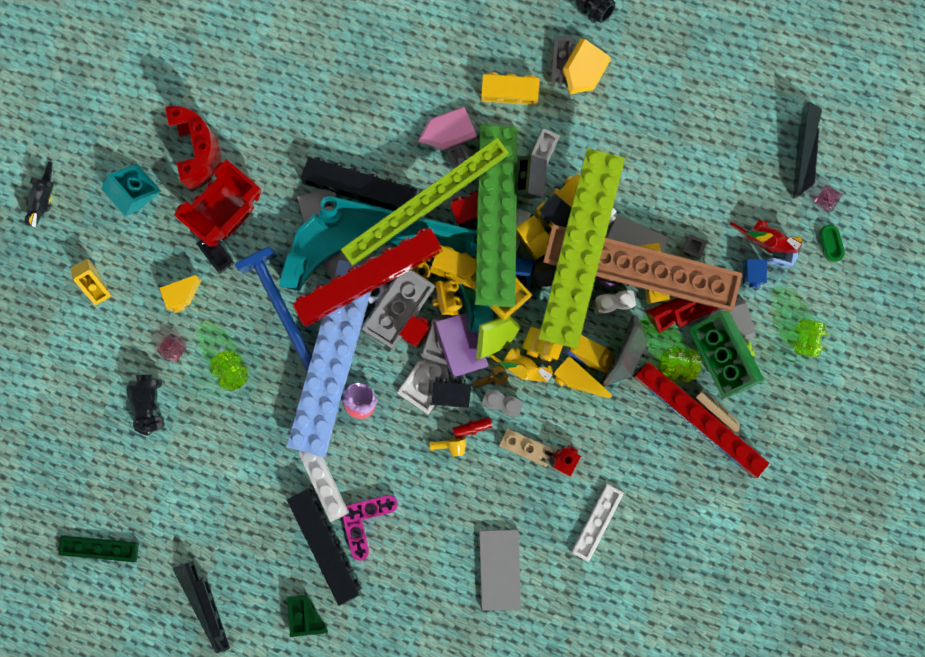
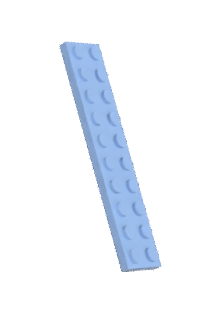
M339 260L335 276L341 275L342 277L354 266L350 262ZM371 292L323 317L288 440V448L326 457Z

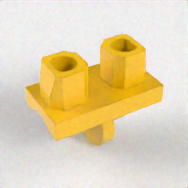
M452 280L435 282L437 298L432 301L433 306L439 307L442 315L448 314L453 317L459 315L458 309L463 306L462 300L454 295V292L459 289L458 282Z

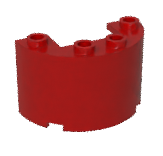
M166 106L165 111L168 125H177L179 137L191 135L195 158L176 162L180 181L191 191L197 190L212 179L215 167L221 162L219 140L204 120L194 111L181 106Z
M227 159L215 167L213 173L216 180L207 184L205 191L193 199L192 205L186 201L176 208L174 214L178 220L208 246H216L219 243L217 242L218 240L222 239L224 241L230 237L249 217L255 208L253 206L254 201H259L261 196V188Z

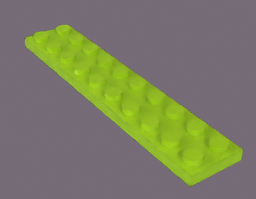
M590 148L586 149L539 340L574 349L578 348L625 162L624 157Z

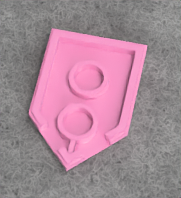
M463 106L429 119L418 139V143L427 144L443 151L475 139L477 135Z

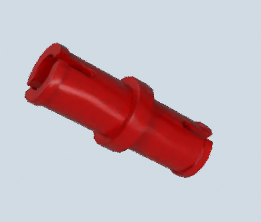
M489 416L477 421L470 420L467 424L452 427L455 439L470 434L476 435V432L493 428Z

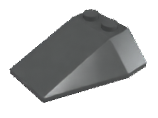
M636 314L631 317L625 330L627 336L614 364L605 374L601 383L602 386L632 377L633 374L636 375L641 366L638 362L641 357H645L649 347L646 346L648 340L639 316Z

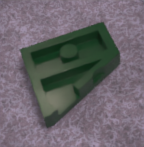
M307 594L287 596L290 637L328 633L327 627Z

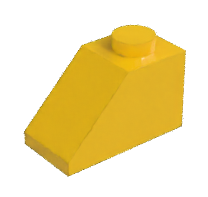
M88 258L71 267L73 280L95 306L111 297V293L98 270Z
M194 275L159 288L166 309L174 313L185 310V306L190 305L200 285V277Z
M583 335L580 336L578 348H571L569 350L590 368L605 373L608 372L616 357L606 347Z

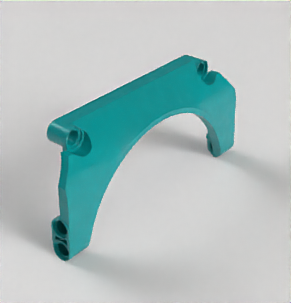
M332 196L324 197L320 203L319 215L314 213L296 230L291 251L286 257L279 286L300 291L310 275L319 266L341 253L343 247L394 211ZM328 206L333 207L332 210H326L325 208ZM420 218L384 244L398 246L401 240L417 236L416 233L421 229L426 228L428 230L431 228L441 246H449L456 252L470 254L476 259L475 242L477 231ZM458 283V290L467 311L469 331L479 333V325L492 321L494 311L490 306L475 305V290Z

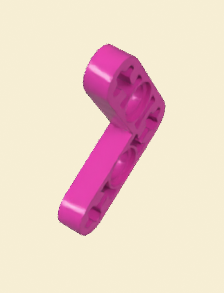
M392 495L346 506L349 512V508L355 511L359 510L358 505H362L361 511L364 517H360L361 513L355 514L354 519H351V516H343L351 554L355 560L362 561L369 555V545L363 520L394 512L398 507V501ZM388 498H390V501H394L395 505L392 506V509L382 507L383 512H379L378 500L381 501L380 504L386 503ZM368 503H373L376 507L375 513L368 514L365 511V506ZM353 527L361 529L360 537L354 538L351 535ZM364 540V543H360L361 548L366 550L363 553V557L355 553L358 550V545H353L352 541Z

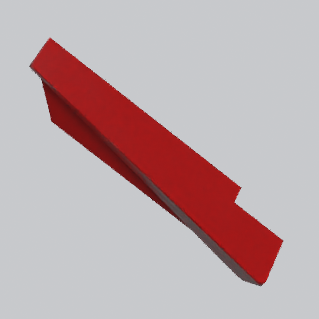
M675 298L648 309L645 313L656 331L660 334L673 324L682 327L718 308Z

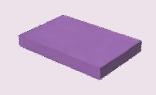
M467 313L434 323L452 378L489 366L486 357L480 360L476 359L478 333L469 331Z

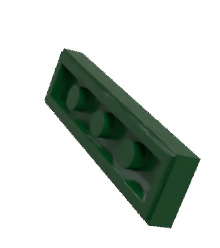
M61 535L58 555L137 562L139 542Z

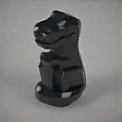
M152 374L136 375V380L128 381L126 389L135 415L133 428L145 436H149L152 432L158 431L165 426L164 418L161 415L153 416L152 414L153 410L159 408L157 389L162 386V380L152 379Z

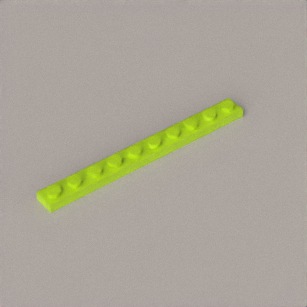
M496 138L341 249V252L352 266L356 265L507 157L509 152L500 140Z

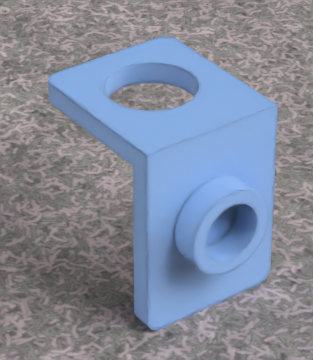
M798 252L786 253L785 261L776 258L768 259L767 264L782 268L792 267L797 260Z

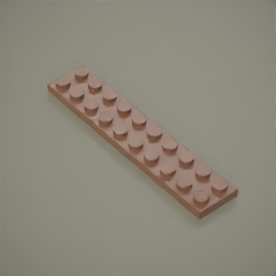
M552 225L543 263L557 266L566 227ZM605 238L596 277L733 311L743 273Z

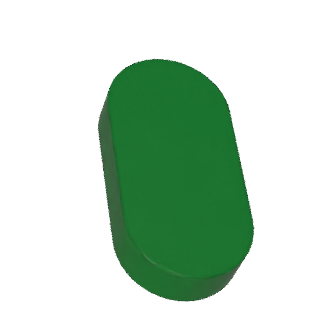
M831 224L821 228L819 238L825 258L829 262L840 261L845 255V250L839 229Z

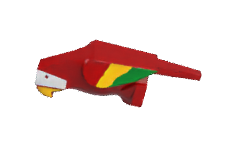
M759 219L751 232L733 222L730 223L733 228L745 235L747 239L769 253H797L802 246V238L799 235L797 238L786 237L779 230L770 228L766 220L762 221Z

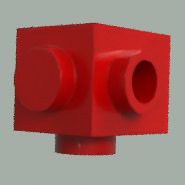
M569 445L567 448L557 449L553 456L555 462L552 468L571 477L581 458L577 454L579 450Z

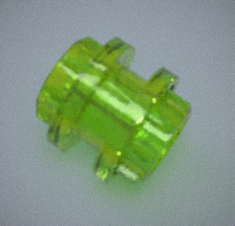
M801 319L799 326L794 325V331L799 332L798 340H792L791 345L795 346L794 352L800 355L819 357L821 351H826L827 346L821 344L822 337L829 336V331L825 330L826 324L820 321Z
M672 346L663 352L660 369L667 378L675 380L679 376L681 381L689 382L700 374L702 359L694 349L686 348L682 351L680 346Z
M232 350L221 351L210 361V374L213 377H219L217 384L220 388H225L226 391H234L248 381V367L246 364H239L241 357L238 353H233Z

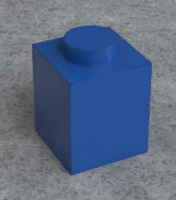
M747 259L743 262V285H749V288H761V285L767 283V260Z

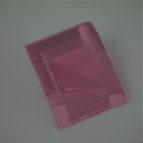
M825 185L813 204L830 213L835 209L843 194Z
M166 336L156 351L165 360L178 361L187 346L181 338Z

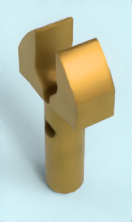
M496 366L492 368L493 372L491 375L473 381V387L479 388L492 382L501 386L506 383L509 376L502 379L495 378L498 372L506 370L503 367Z

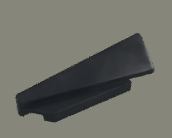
M808 102L802 108L801 126L798 130L793 199L799 197L815 184L819 140L818 125L822 108L811 102Z
M193 561L174 567L173 571L215 653L230 649L207 577L199 579Z

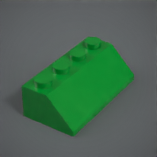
M720 311L688 329L722 399L745 391L765 381L730 311Z

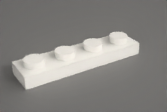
M298 451L329 521L333 522L348 514V509L324 458Z

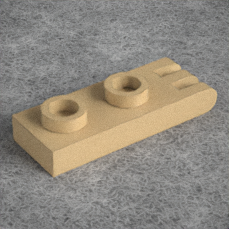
M702 388L697 393V402L703 408H708L712 415L719 421H722L730 430L738 432L740 422Z
M506 429L499 445L544 467H547L548 463L541 461L542 458L551 459V456L544 454L545 451L549 453L554 452V449L510 429Z

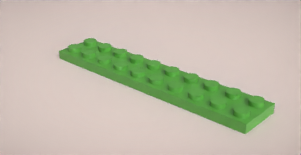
M480 124L479 151L498 138L509 152V155L478 177L475 305L515 306L517 205L515 182L518 127Z

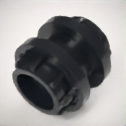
M575 0L578 12L582 15L588 12V20L592 23L605 22L612 15L616 6V2L613 0Z

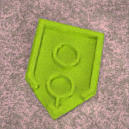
M511 316L504 321L499 317L479 325L476 359L480 360L507 348L519 332L521 326Z

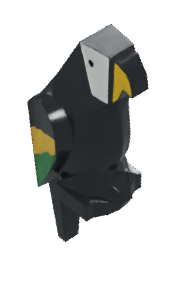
M48 161L42 180L33 178L30 180L32 190L26 201L28 207L27 215H25L26 226L36 228L41 216L50 210L54 183L51 182L53 162Z

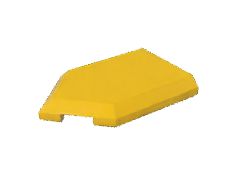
M579 39L562 69L568 84L569 95L594 90L611 60L609 55L586 39Z

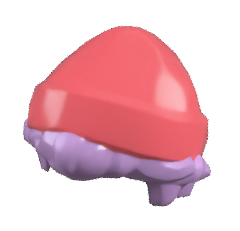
M353 383L348 386L342 393L344 409L352 417L358 419L368 418L372 415L377 403L373 389L362 383Z

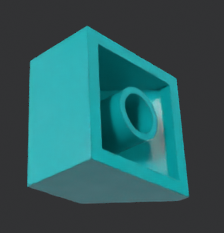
M138 164L108 174L101 188L124 216L139 211L161 192Z

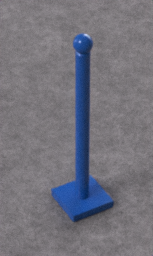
M266 247L236 262L235 266L242 273L255 269L308 373L312 355L265 265L266 262L278 257L275 250L271 247Z

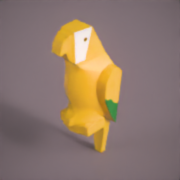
M512 348L504 361H501L493 354L489 355L521 380L548 382L553 374V369L550 365H548V368H538L537 364L531 359L520 355L518 348Z

